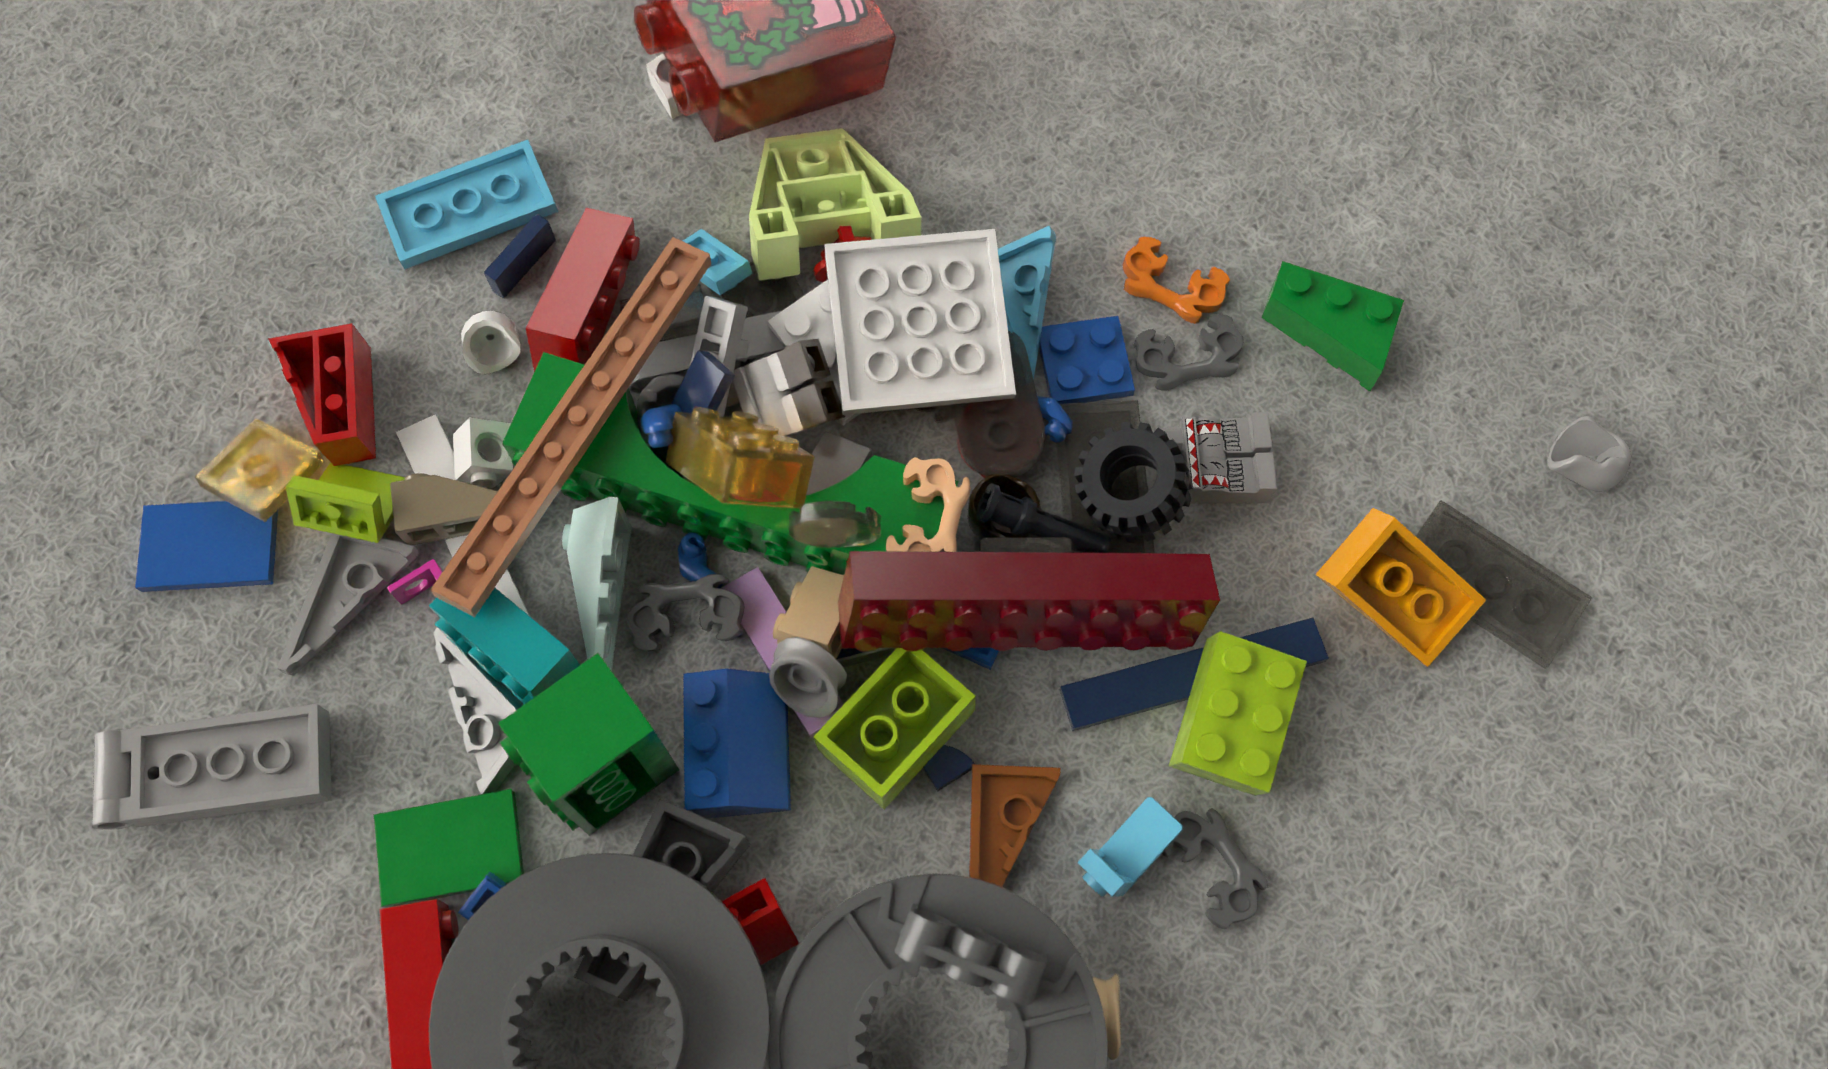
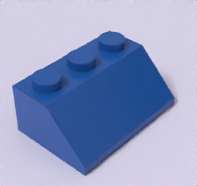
M736 669L684 673V809L704 818L791 811L788 705L776 694L771 686L769 673Z

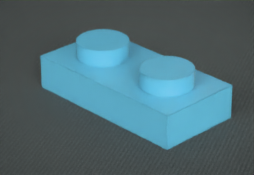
M703 229L683 240V242L710 254L711 265L700 281L719 295L734 288L739 282L753 274L747 259Z

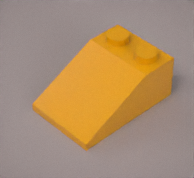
M1375 508L1371 509L1315 574L1341 598L1426 667L1435 660L1486 601L1480 593L1395 517Z

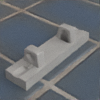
M705 296L690 365L698 350L708 351L733 373L736 358L746 357L749 341L741 339L748 307L717 297ZM730 386L687 468L688 471L698 475H711L718 440H728L731 424L722 422Z

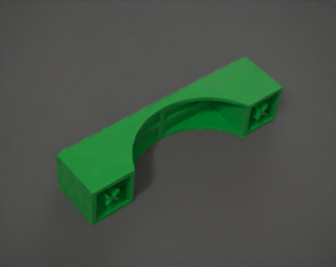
M543 352L502 443L512 460V464L516 466L582 370L584 364ZM629 387L561 489L564 495L577 501H585L587 497L596 500L608 497L619 498L625 513L627 509L640 513L642 518L650 524L659 527H666L667 522L683 527L682 531L685 534L697 533L704 540L707 539L708 535L724 540L723 544L727 548L740 553H747L748 549L765 553L764 558L777 565L788 566L789 562L806 566L805 571L807 573L812 566L841 575L845 573L850 551H886V542L890 535H893L896 542L902 545L907 539L903 536L904 525L918 526L923 529L926 539H932L938 533L944 509V501L941 496L934 497L931 503H920L913 500L912 489L919 488L920 483L918 480H914L909 485H904L903 473L906 465L873 455L860 469L844 480L813 494L793 499L751 501L710 492L683 479L668 468L645 443L639 431L638 411ZM955 480L956 487L958 488L959 481Z

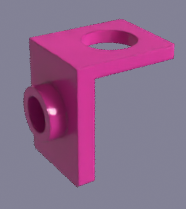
M432 559L391 584L387 589L402 605L433 586L444 570ZM424 579L416 587L405 590L413 582Z

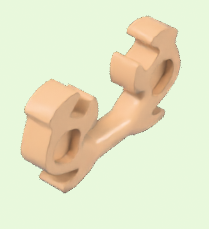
M914 457L904 469L903 483L904 485H909L914 480L919 481L920 487L912 489V499L917 502L931 503L936 496L943 498L944 509L939 530L932 539L928 540L924 537L922 528L915 525H904L903 536L907 538L906 541L899 545L894 536L890 535L886 542V551L957 552V529L962 509L969 500L971 490L969 478L964 477L961 486L957 488L954 471L949 462L941 458L920 460Z

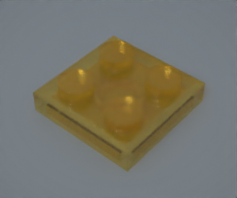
M255 418L195 478L203 489L266 522L288 500L286 485L293 475L310 478L325 462L319 451Z

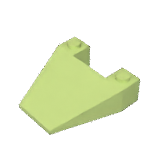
M843 128L765 139L749 213L751 255L759 281L800 275L799 248L835 242L839 237L837 232L839 226H851L854 236L872 237V240L921 235V215L911 192Z

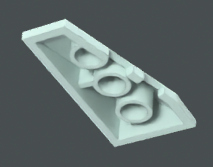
M608 497L573 509L571 524H565L562 536L563 549L567 550L587 659L599 653L611 671L632 530L620 500L616 497Z

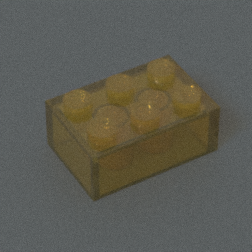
M694 407L692 413L675 411L671 432L673 442L668 447L665 463L721 503L804 508L815 456L800 448L798 440L778 435V428L758 423V416L746 412L735 411L732 417L719 416L720 413L715 410L702 407Z

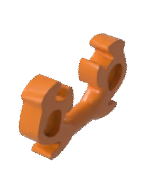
M1140 237L1137 245L1126 253L1123 270L1128 278L1125 280L1124 290L1130 295L1150 298L1173 309L1182 319L1194 324L1199 323L1202 313H1213L1221 308L1226 288L1230 281L1228 275L1223 270L1212 267L1208 275L1210 279L1201 278V271L1199 269L1192 274L1187 287L1191 294L1180 295L1157 284L1152 276L1161 275L1168 260L1167 254H1163L1161 257H1156L1154 254L1159 252L1161 241L1152 237Z

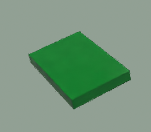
M512 789L374 814L381 907L383 908L474 892L489 872H492L506 884L524 874L515 791Z

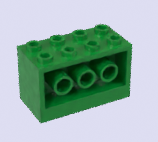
M599 653L592 656L498 723L507 736L500 742L501 746L516 766L519 765L527 776H531L527 783L544 806L547 805L554 815L557 814L563 823L566 822L572 831L580 827L589 836L680 770L655 730Z

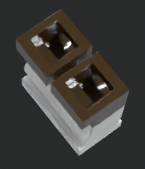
M819 338L795 342L777 353L735 369L733 372L735 376L730 385L726 406L740 403L745 416L744 419L732 423L731 429L738 444L754 442V445L775 441L845 417L842 414V405L833 380L815 383L791 393L794 389L831 376ZM808 354L811 355L812 358H813V360H814V363H815V368H814V370H813V367H812V364H811V362H810V359H809ZM822 395H824V396L826 397V399L828 400V404H829V409H828V411H827V408H826V405H825V402H824V399H823V396H822Z

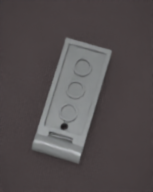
M319 704L126 730H110L94 735L92 827L96 829H122L133 824L136 827H145L332 801L330 715Z

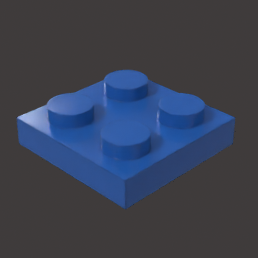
M1119 316L1042 326L1039 350L1050 398L1056 399L1061 406L1134 395L1135 387Z

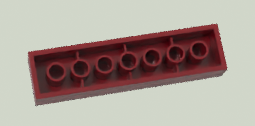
M850 551L838 598L842 648H856L860 651H874L879 648H902L906 651H919L924 648H948L952 651H963L969 648H993L998 651H1007L1013 648L1036 647L1043 651H1050L1059 647H1080L1088 651L1097 650L1102 647H1124L1127 650H1140L1145 647H1167L1171 650H1182L1194 646L1219 604L1220 596L1210 554Z

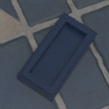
M538 214L534 216L484 271L492 291L503 299L556 241L548 220Z

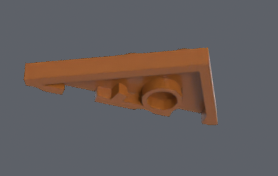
M972 764L969 877L996 884L1000 887L1003 886L1061 775V768Z

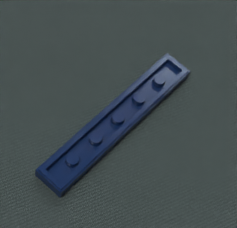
M1314 617L1239 637L1307 661L1305 667L1324 663L1329 659ZM1204 647L1060 686V694L1072 731L1188 700Z

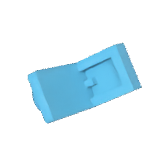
M1146 798L1100 850L1089 849L1077 862L1086 871L1083 879L1101 896H1104L1107 892L1111 896H1123L1183 831V825L1154 798Z

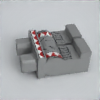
M1253 412L1246 418L1219 419L1216 417H1203L1196 419L1195 417H1182L1178 427L1161 428V430L1166 432L1169 440L1173 439L1179 446L1188 466L1193 489L1188 490L1192 498L1190 503H1268L1277 490L1273 452H1270L1272 441L1268 412Z

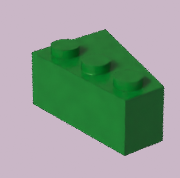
M1282 261L1261 318L1305 347L1307 345L1326 358L1328 364L1336 369L1339 367L1360 382L1359 385L1370 392L1383 372L1404 300Z

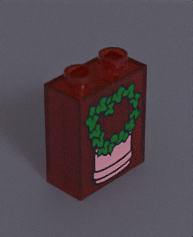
M647 0V3L638 5L634 9L635 27L643 48L649 55L663 52L671 66L669 69V84L678 109L684 116L698 113L714 142L856 99L884 88L897 37L874 0Z

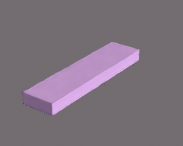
M757 567L720 589L732 592L743 600L745 608L741 626L770 671L774 661V652L778 646L777 640L773 638L774 624L780 613L785 614L786 611ZM839 696L836 709L828 716L820 718L810 717L794 710L810 738L844 705Z

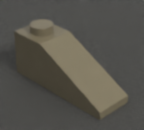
M424 473L408 475L402 481L390 483L395 532L409 545L466 536L475 526L498 491L438 475Z

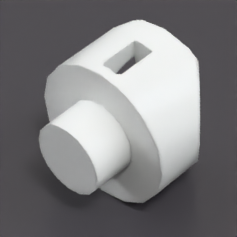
M483 311L473 315L464 324L461 332L463 357L468 366L477 373L489 374L509 366L520 354L518 329L514 322L505 314L496 311Z

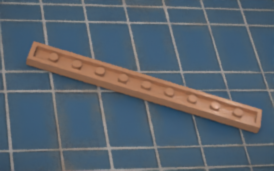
M674 237L671 238L431 588L436 598L473 617L477 615L711 265L709 253Z

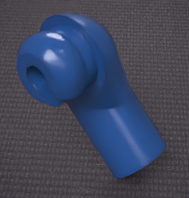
M1031 395L1025 400V403L1036 412L1038 417L1045 418L1049 422L1044 427V434L1046 436L1049 435L1051 441L1055 443L1063 442L1066 434H1071L1073 428L1072 420L1056 399Z
M670 404L647 410L643 414L641 426L644 434L648 433L649 445L651 447L658 448L672 444L673 436L670 429H673V426L679 425L683 418L679 406Z
M688 533L683 536L678 545L681 575L688 581L693 582L704 576L717 574L708 568L704 539L697 533ZM724 584L719 585L717 588L720 589Z

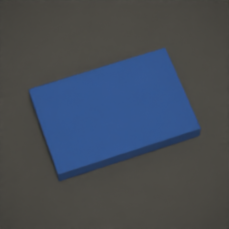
M274 498L144 505L135 588L141 592L272 585L279 503Z

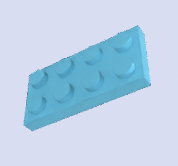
M528 140L375 195L399 261L404 269L525 225L537 214L541 217H546L558 212Z

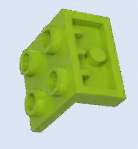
M332 463L327 466L319 480L293 475L286 485L293 524L295 526L379 543L394 518L390 483L402 481L405 477L345 464L334 466Z

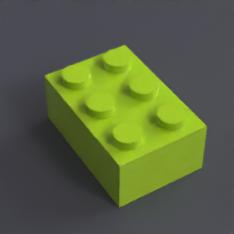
M1222 631L1207 638L1169 767L1254 796L1270 793L1307 661Z
M896 648L813 737L818 751L885 810L936 752L974 713L976 696L923 650L906 651L902 648Z

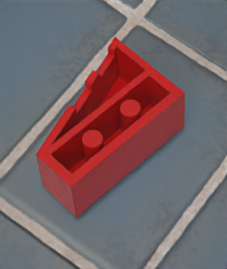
M350 323L268 338L272 349L276 352L283 369L281 370L285 379L290 384L295 395V402L313 444L334 466L376 459L371 347L355 326Z

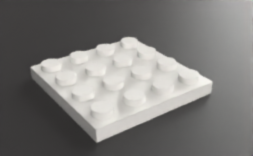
M995 229L825 244L843 415L1013 399L1015 397L1016 389Z

